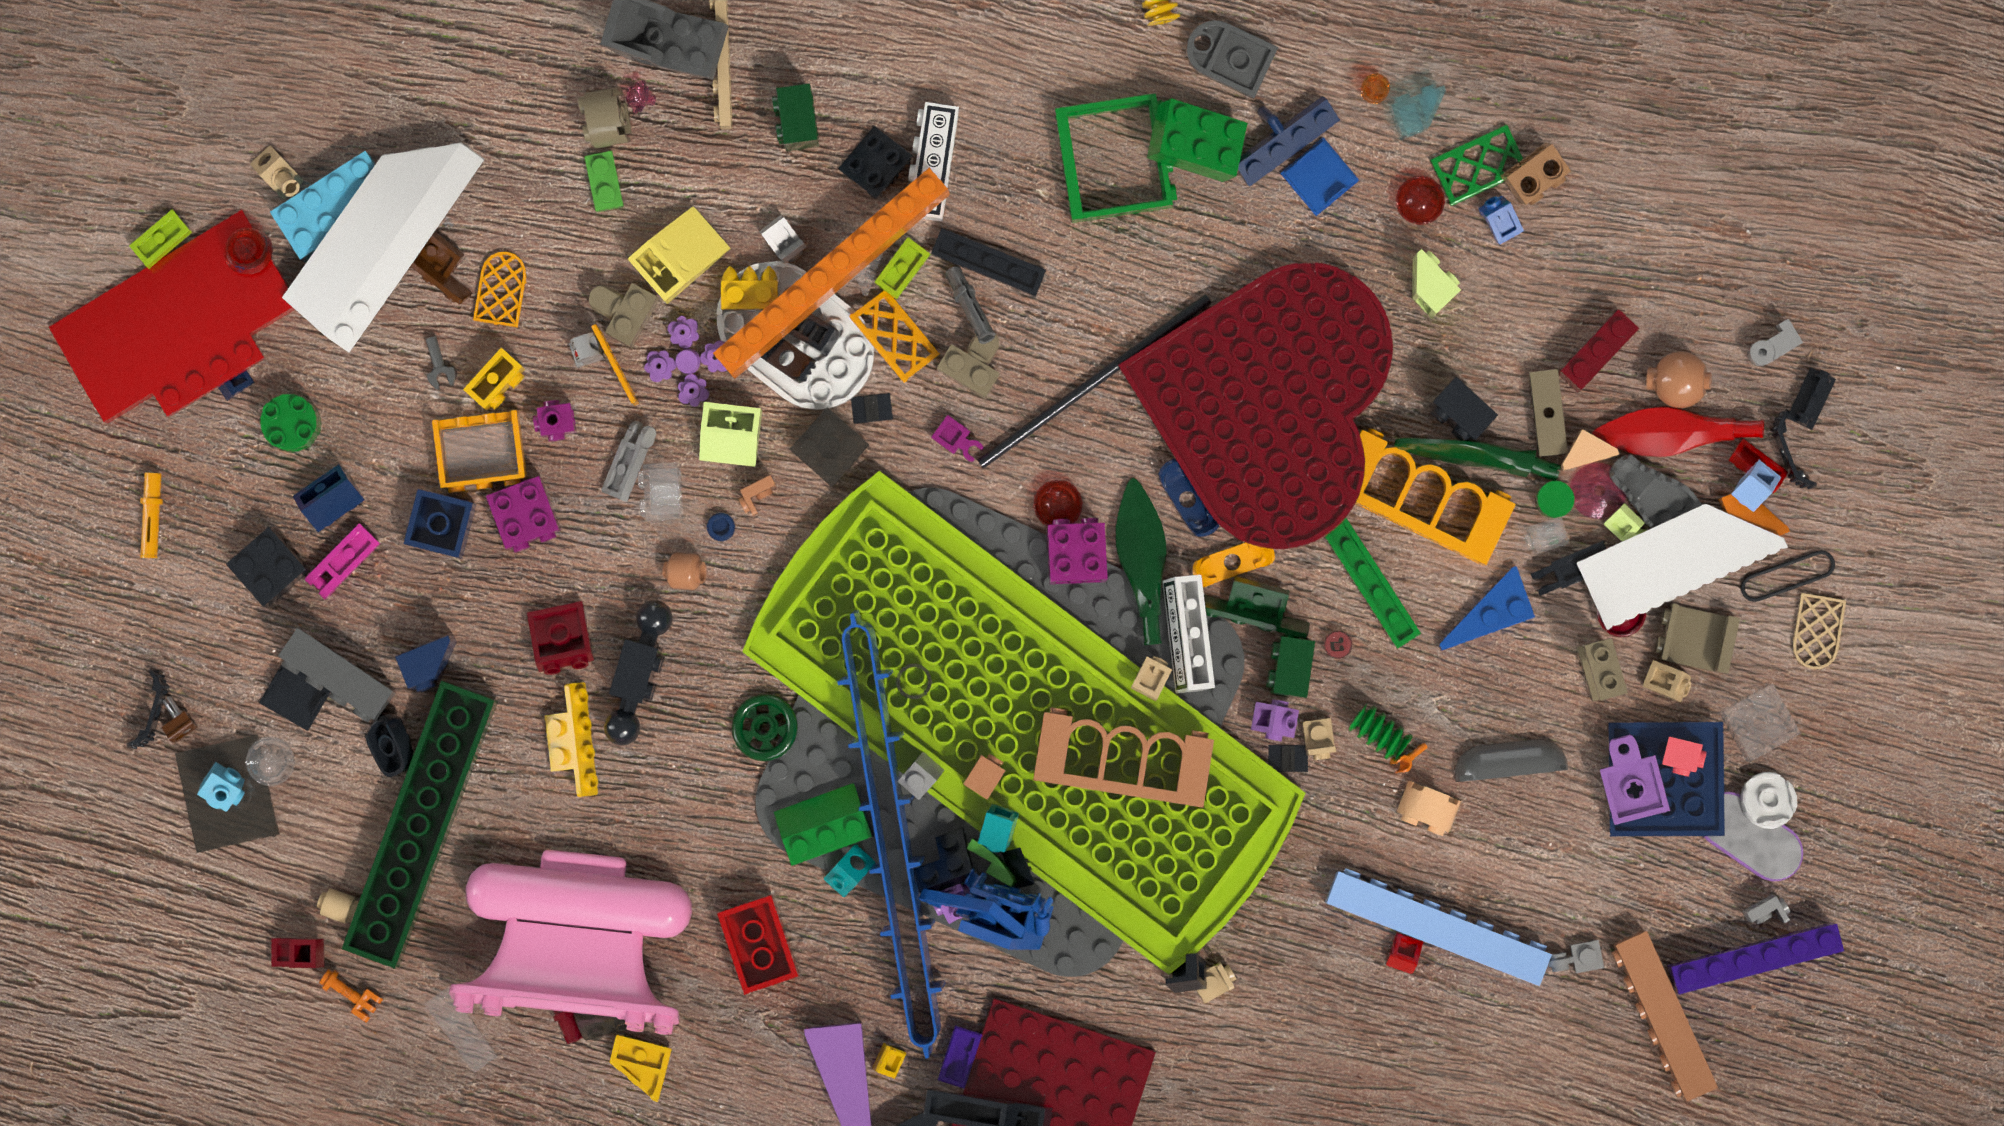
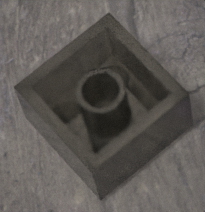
M827 407L789 450L833 489L867 452L870 445Z

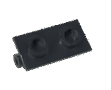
M1810 367L1787 419L1813 430L1836 379L1824 370L1818 371Z

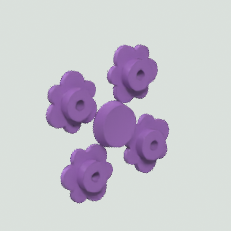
M680 316L677 318V322L674 321L668 325V332L672 335L670 341L673 344H679L684 350L678 353L676 360L669 357V353L665 350L660 353L651 351L647 355L648 363L645 364L644 369L650 373V379L654 382L670 379L672 377L671 371L676 366L682 373L688 374L684 382L678 384V389L681 391L678 397L681 403H690L691 406L696 407L700 404V401L708 399L709 391L705 388L707 385L706 380L698 379L692 373L698 370L700 360L702 364L708 365L710 372H716L717 370L721 372L727 371L719 360L714 358L713 354L725 342L717 341L714 344H706V352H703L699 357L696 351L688 349L692 346V341L699 339V334L696 332L698 322L695 319L687 320L685 316Z

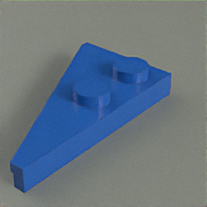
M1517 566L1512 567L1439 644L1441 651L1535 617Z
M923 889L919 897L922 902L937 908H941L942 905L958 908L956 915L982 923L993 929H996L998 923H1000L1013 936L1018 938L1022 937L1025 930L1024 926L1001 908L1002 904L999 901L990 897H986L983 900L972 894L961 896Z

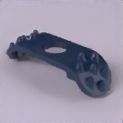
M1172 459L1165 463L1158 473L1159 480L1189 530L1197 537H1204L1214 533L1219 528V524L1203 504L1177 460ZM1183 492H1190L1194 495L1195 504L1192 507L1186 508L1181 505L1179 498Z

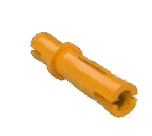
M144 473L143 498H140V504H143L140 558H157L160 505H163V499H160L161 473Z

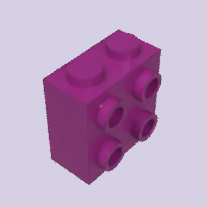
M540 476L486 496L506 550L513 549L514 553L530 548L529 542L537 539L541 543L550 541L557 537L556 532L561 531L544 482Z
M1098 518L1081 519V524H1070L1068 519L1053 520V525L1047 526L1049 585L1106 582L1108 577L1105 523H1098Z

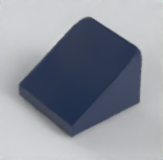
M246 370L225 382L218 389L228 401L255 382Z

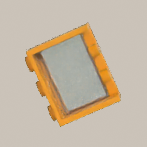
M519 410L446 420H432L440 488H448V493L463 492L466 485L476 484V490L493 488V482L504 481V486H511L521 483L522 478H528Z

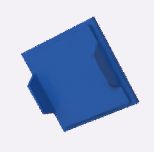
M1324 137L1280 173L1315 216L1319 215L1359 181Z

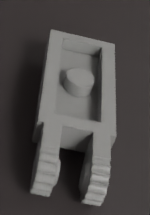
M639 421L630 423L624 439L620 442L601 489L603 493L625 502L628 501L648 448L655 441L656 431L654 427H645Z

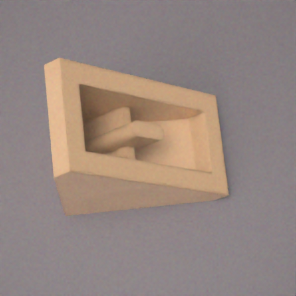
M1582 429L1578 432L1568 453L1560 464L1561 471L1619 455L1618 449Z

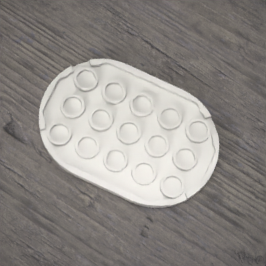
M781 261L751 265L758 276V280H761L762 273L767 266L773 268L778 278V297L807 273L793 264H784ZM743 269L737 274L739 277V281H741L745 269ZM834 294L812 313L835 327L841 333L827 357L790 334L783 338L816 360V368L811 369V375H806L807 381H801L800 384L762 358H759L747 370L782 398L796 406L812 410L830 409L846 403L863 388L873 367L874 346L849 318V315L856 311ZM720 297L717 307V327L721 341L726 342L762 310H721ZM858 317L861 320V322L866 326V328H868L862 317ZM808 319L804 321L803 325L798 331L799 333H801L809 321ZM818 325L815 326V328L809 335V339H812L813 335L819 328ZM793 352L783 354L781 357V364L783 366L789 365L793 361Z

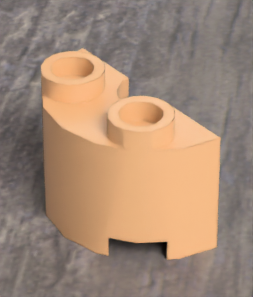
M1408 781L1396 812L1402 814V821L1417 826L1418 821L1429 825L1428 831L1443 836L1444 832H1450L1461 801L1431 788Z

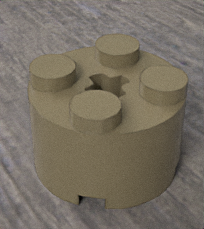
M619 86L587 92L584 94V97L578 98L580 112L585 114L586 125H583L585 141H590L591 145L596 149L631 141V138L626 136V134H631L629 110L627 103H621L619 96L624 94Z

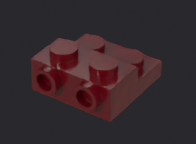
M583 601L527 612L534 659L539 672L544 671L546 675H554L559 673L562 667L572 666L573 669H583L589 665L588 662L595 661Z

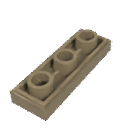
M1558 369L1529 372L1538 456L1567 454ZM1545 408H1549L1552 411L1553 415L1551 418L1544 416L1543 411Z

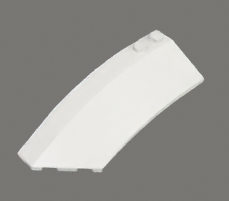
M462 142L395 154H383L282 298L324 336L347 352H350L485 158Z

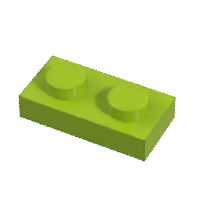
M170 210L130 244L129 247L144 265L150 269L189 236L192 231L174 210Z
M907 237L874 284L897 300L931 254Z

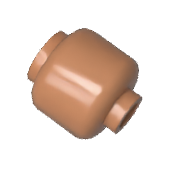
M677 552L672 554L669 561H665L663 565V577L667 578L669 586L673 589L695 590L700 584L705 582L707 574L706 563L697 554Z

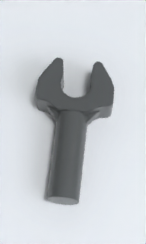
M437 337L425 339L433 364L431 373L427 374L428 382L435 389L440 390L438 376L445 373L449 384L454 386L457 376L456 370L444 364Z

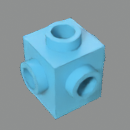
M215 762L200 784L197 795L204 798L211 807L227 812L232 804L237 806L244 796L245 791L242 790L245 779L236 770L225 768Z

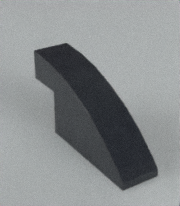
M928 1089L923 1118L964 1126H1050L1053 1108L1004 1099Z

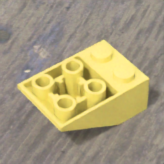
M693 206L649 239L628 260L665 303L668 304L731 248Z

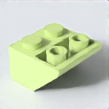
M1421 249L1413 258L1412 299L1432 319L1461 291L1458 287L1460 282L1451 272L1448 271L1445 274L1438 266L1440 261L1432 252L1428 250L1425 253Z
M704 402L699 460L756 467L762 418L761 408Z

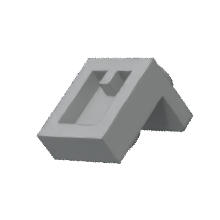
M1772 894L1742 911L1747 921H1756L1757 924L1771 918L1772 911H1775L1780 922L1787 923L1790 921L1787 916L1790 910L1782 897L1778 899L1777 896Z

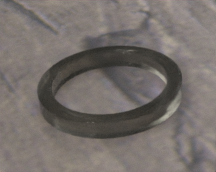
M909 664L899 671L896 685L904 697L919 699L929 692L932 678L924 666ZM912 667L922 669L928 677L926 690L917 696L906 694L900 686L902 673Z

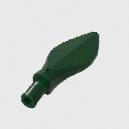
M1398 438L1395 439L1394 446L1400 450L1432 460L1499 470L1522 477H1527L1529 473H1533L1551 481H1556L1560 473L1557 470L1561 469L1560 464L1536 457L1537 450H1522L1483 442L1443 439Z
M1131 478L1125 487L1115 526L1116 551L1122 569L1132 587L1139 617H1142L1144 645L1162 644L1159 615H1161V582L1167 555L1166 538L1159 515L1140 482L1135 478Z

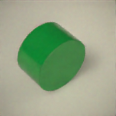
M1548 482L1540 487L1536 494V507L1547 518L1556 519L1563 517L1573 508L1574 493L1564 482Z

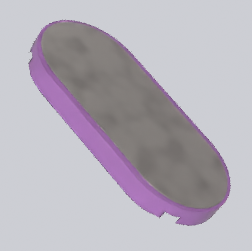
M1724 792L1725 836L1703 837L1711 845L1764 880L1781 881L1791 877L1799 869L1803 859V847L1799 837L1785 825L1774 829H1766L1751 823L1741 808L1740 795L1733 792Z

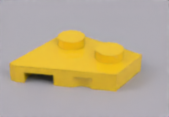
M617 1034L609 1063L627 1076L633 1084L642 1089L653 1101L659 1102L672 1048Z

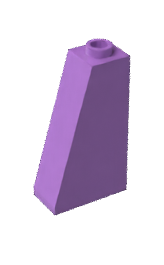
M862 1022L805 1028V1037L841 1126H871Z

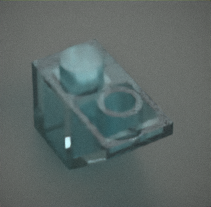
M1432 84L1420 89L1421 94L1414 97L1405 94L1393 99L1395 104L1390 106L1389 111L1400 140L1428 130L1446 92L1444 85L1437 88L1436 84Z

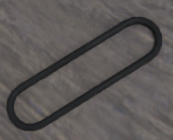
M1823 550L1803 555L1748 575L1741 583V593L1748 601H1762L1828 577L1834 571L1835 560L1829 552ZM1822 554L1826 555L1831 561V567L1825 574L1769 594L1753 598L1747 595L1745 591V584L1751 578Z

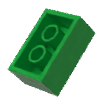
M1171 98L1158 104L1147 158L1225 182L1237 176L1248 123Z

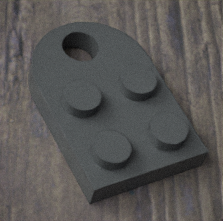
M1208 21L1199 25L1190 35L1187 44V57L1191 66L1199 74L1254 99L1278 47L1226 22ZM1199 36H1205L1210 40L1211 46L1205 51H1200L1194 45L1195 39Z

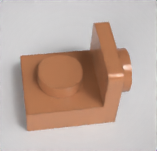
M771 475L740 490L743 496L738 499L745 513L751 511L753 516L759 514L752 498L757 497L759 501L773 494L772 488L776 487V484Z

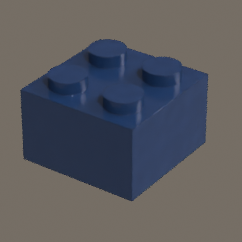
M417 489L403 544L463 559L476 504Z

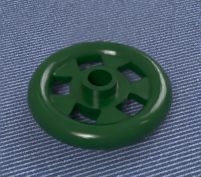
M758 694L748 698L736 710L732 721V736L736 746L744 755L757 761H772L783 756L794 744L798 731L796 714L790 704L783 698L773 694ZM768 705L769 713L758 715L757 706ZM782 713L786 724L779 727L775 716ZM745 718L753 719L751 731L743 730ZM764 723L770 725V729L766 733H763L761 729ZM779 733L783 740L774 747L770 741ZM753 737L763 742L760 749L750 745Z

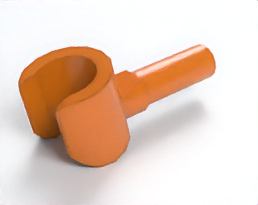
M1422 743L1407 755H1401L1396 760L1395 756L1392 757L1389 764L1400 762V768L1395 773L1408 772L1412 767L1414 758L1428 747L1425 743Z

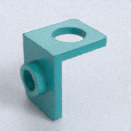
M855 844L824 877V880L842 897H846L869 872L875 861ZM852 856H859L864 861V868L861 870L853 868L850 858Z

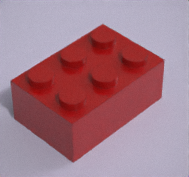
M773 894L717 913L744 995L800 975Z

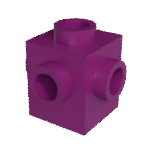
M560 400L543 402V407L537 408V415H533L535 432H540L543 438L548 437V442L565 440L566 434L577 433L574 409L571 403L560 404ZM553 417L558 418V421L555 425L550 424V421Z

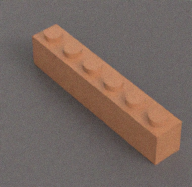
M1642 930L1613 943L1615 951L1611 952V955L1617 967L1622 966L1627 977L1623 978L1624 984L1630 994L1634 992L1639 1002L1635 1004L1636 1010L1642 1020L1646 1018L1650 1029L1646 1030L1653 1046L1658 1044L1662 1055L1658 1057L1664 1071L1670 1070L1674 1081L1670 1082L1676 1097L1682 1096V1099L1688 1102L1717 1089L1718 1086L1648 932Z

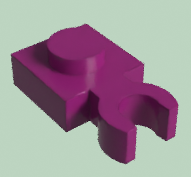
M949 415L946 416L931 437V439L953 455L958 449L962 450L964 458L969 462H974L975 460L968 453L970 447L976 446L981 451L984 448L979 441H969L966 439L971 431Z

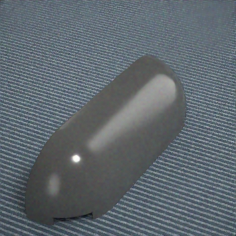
M1545 739L1479 745L1468 749L1461 755L1455 768L1456 782L1568 770V762L1562 749L1555 743Z

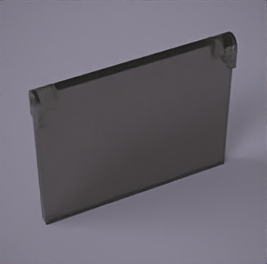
M252 734L249 737L175 753L197 853L266 837H276L280 834L258 735ZM215 762L225 768L236 770L245 779L242 790L245 791L244 796L237 806L232 804L227 812L211 807L204 798L197 795L200 784Z

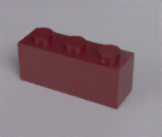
M1618 309L1558 372L1559 376L1577 393L1580 392L1640 328Z

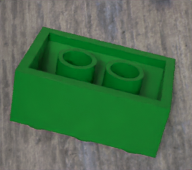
M854 783L774 812L791 866L873 837L865 812L859 811L861 801Z

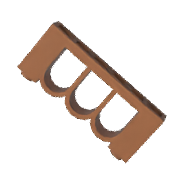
M1051 708L1050 713L1044 712L1033 780L1204 807L1214 739H1208L1209 733L1192 730L1191 736L1185 735L1183 741L1175 734L1163 732L1157 733L1146 740L1143 733L1131 726H1119L1107 734L1098 722L1090 719L1072 723L1073 717L1067 716L1068 710ZM1082 725L1094 727L1102 737V750L1097 779L1064 773L1070 735L1077 727ZM1120 732L1133 733L1141 742L1142 752L1136 785L1103 780L1110 741ZM1161 738L1173 740L1181 750L1176 791L1143 786L1150 746Z

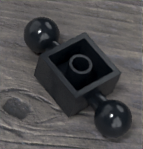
M650 600L641 605L636 615L637 625L642 631L639 642L636 643L625 639L609 694L620 697L622 700L619 710L610 713L604 723L606 737L616 745H629L637 739L640 733V722L635 715L638 703L646 704L647 700H653L657 684L653 683L656 672L661 673L665 657L661 656L662 650L655 648L658 636L666 633L673 621L671 609L667 604L659 600Z

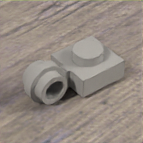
M1599 940L1570 945L1572 956L1567 957L1566 952L1552 954L1548 966L1552 967V972L1568 970L1569 963H1573L1575 973L1604 968Z

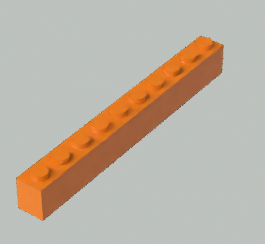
M929 167L714 351V356L731 376L736 379L950 195L948 188Z

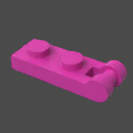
M359 523L305 578V581L310 586L314 585L320 591L319 595L326 600L381 543ZM326 571L333 577L329 583L321 577Z

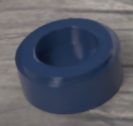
M714 514L707 522V532L716 541H727L735 533V522L728 514Z

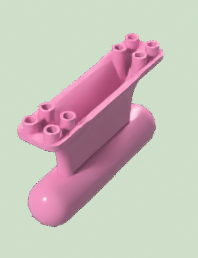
M545 850L542 853L540 868L498 863L481 865L470 875L465 888L468 906L477 916L507 922L500 948L487 970L471 982L452 984L450 986L449 994L451 999L454 1000L453 1005L456 1006V1011L473 1013L474 1004H482V1009H485L484 1014L490 1016H501L502 1007L515 1008L517 1006L617 1017L620 1020H625L627 1030L642 1032L644 1030V1022L654 1023L655 1033L671 1035L673 1025L679 1024V1011L662 1004L650 990L643 966V936L669 938L680 934L689 924L692 915V902L688 893L680 885L671 882L625 877L626 861L621 857Z

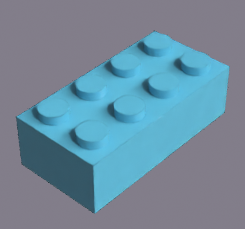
M366 151L270 211L299 259L304 263L312 256L375 166V162Z

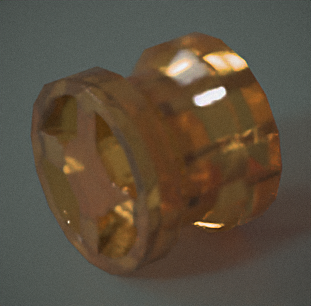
M1379 73L1370 74L1361 84V96L1370 104H1379L1389 94L1390 84L1384 75Z

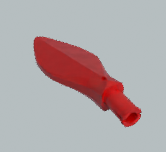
M1660 406L1640 409L1625 414L1599 426L1592 432V435L1628 453L1641 456L1666 457L1720 441H1734L1736 438H1764V420L1736 421V418L1710 417L1675 407Z

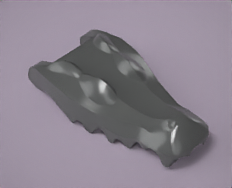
M1625 455L1619 458L1609 471L1610 479L1625 493L1628 500L1650 529L1703 505L1686 485L1676 479L1665 476L1657 470L1646 467L1632 455Z

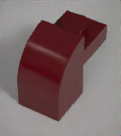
M271 938V967H324L325 938Z

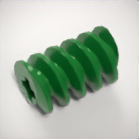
M1366 703L1349 725L1348 731L1351 732L1358 727L1357 738L1360 739L1367 734L1366 745L1369 746L1376 741L1375 752L1378 753L1385 748L1384 758L1387 760L1394 755L1396 760L1409 744L1413 735L1409 733L1402 737L1403 727L1400 726L1393 730L1395 721L1391 719L1384 723L1386 714L1382 712L1375 716L1377 707L1373 705L1366 709Z

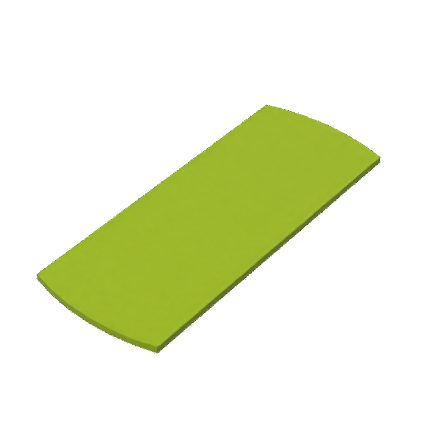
M880 471L849 494L818 525L784 569L756 617L742 652L857 739L858 732L850 685H838L837 681L842 677L848 676L842 635L844 630L851 625L850 614L855 610H859L861 620L870 623L874 628L881 670L893 669V673L889 677L883 678L892 732H904L900 740L894 741L898 770L904 774L922 752L927 754L944 769V772L927 792L979 832L982 830L986 813L992 804L1018 812L1019 816L1013 837L1006 851L1020 847L1029 870L1168 975L1186 962V954L1197 953L1215 936L1251 895L1286 839L1306 794L1165 686L1156 701L1131 689L1141 669ZM854 627L850 631V640L868 746L889 763L868 637L863 629ZM1051 708L1068 710L1067 716L1073 717L1072 723L1090 719L1098 722L1107 734L1119 726H1131L1143 733L1146 740L1157 733L1163 732L1175 734L1183 741L1185 735L1191 736L1192 730L1209 733L1208 739H1214L1204 807L1033 780L1044 712L1050 713ZM1082 725L1071 733L1064 767L1065 774L1097 779L1102 750V737L1097 729L1089 725ZM1120 732L1111 739L1103 780L1137 784L1142 746L1136 735L1130 732ZM1161 738L1150 746L1143 786L1176 791L1181 761V750L1176 742L1168 738ZM990 753L1004 762L1001 768L1006 771L989 798L985 799L963 785L980 756L982 755L987 758Z

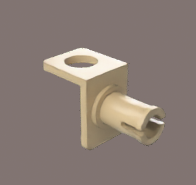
M268 146L250 164L282 199H285L287 196L292 197L298 193L299 185L303 182V179L272 146ZM271 156L265 165L260 166L266 157Z

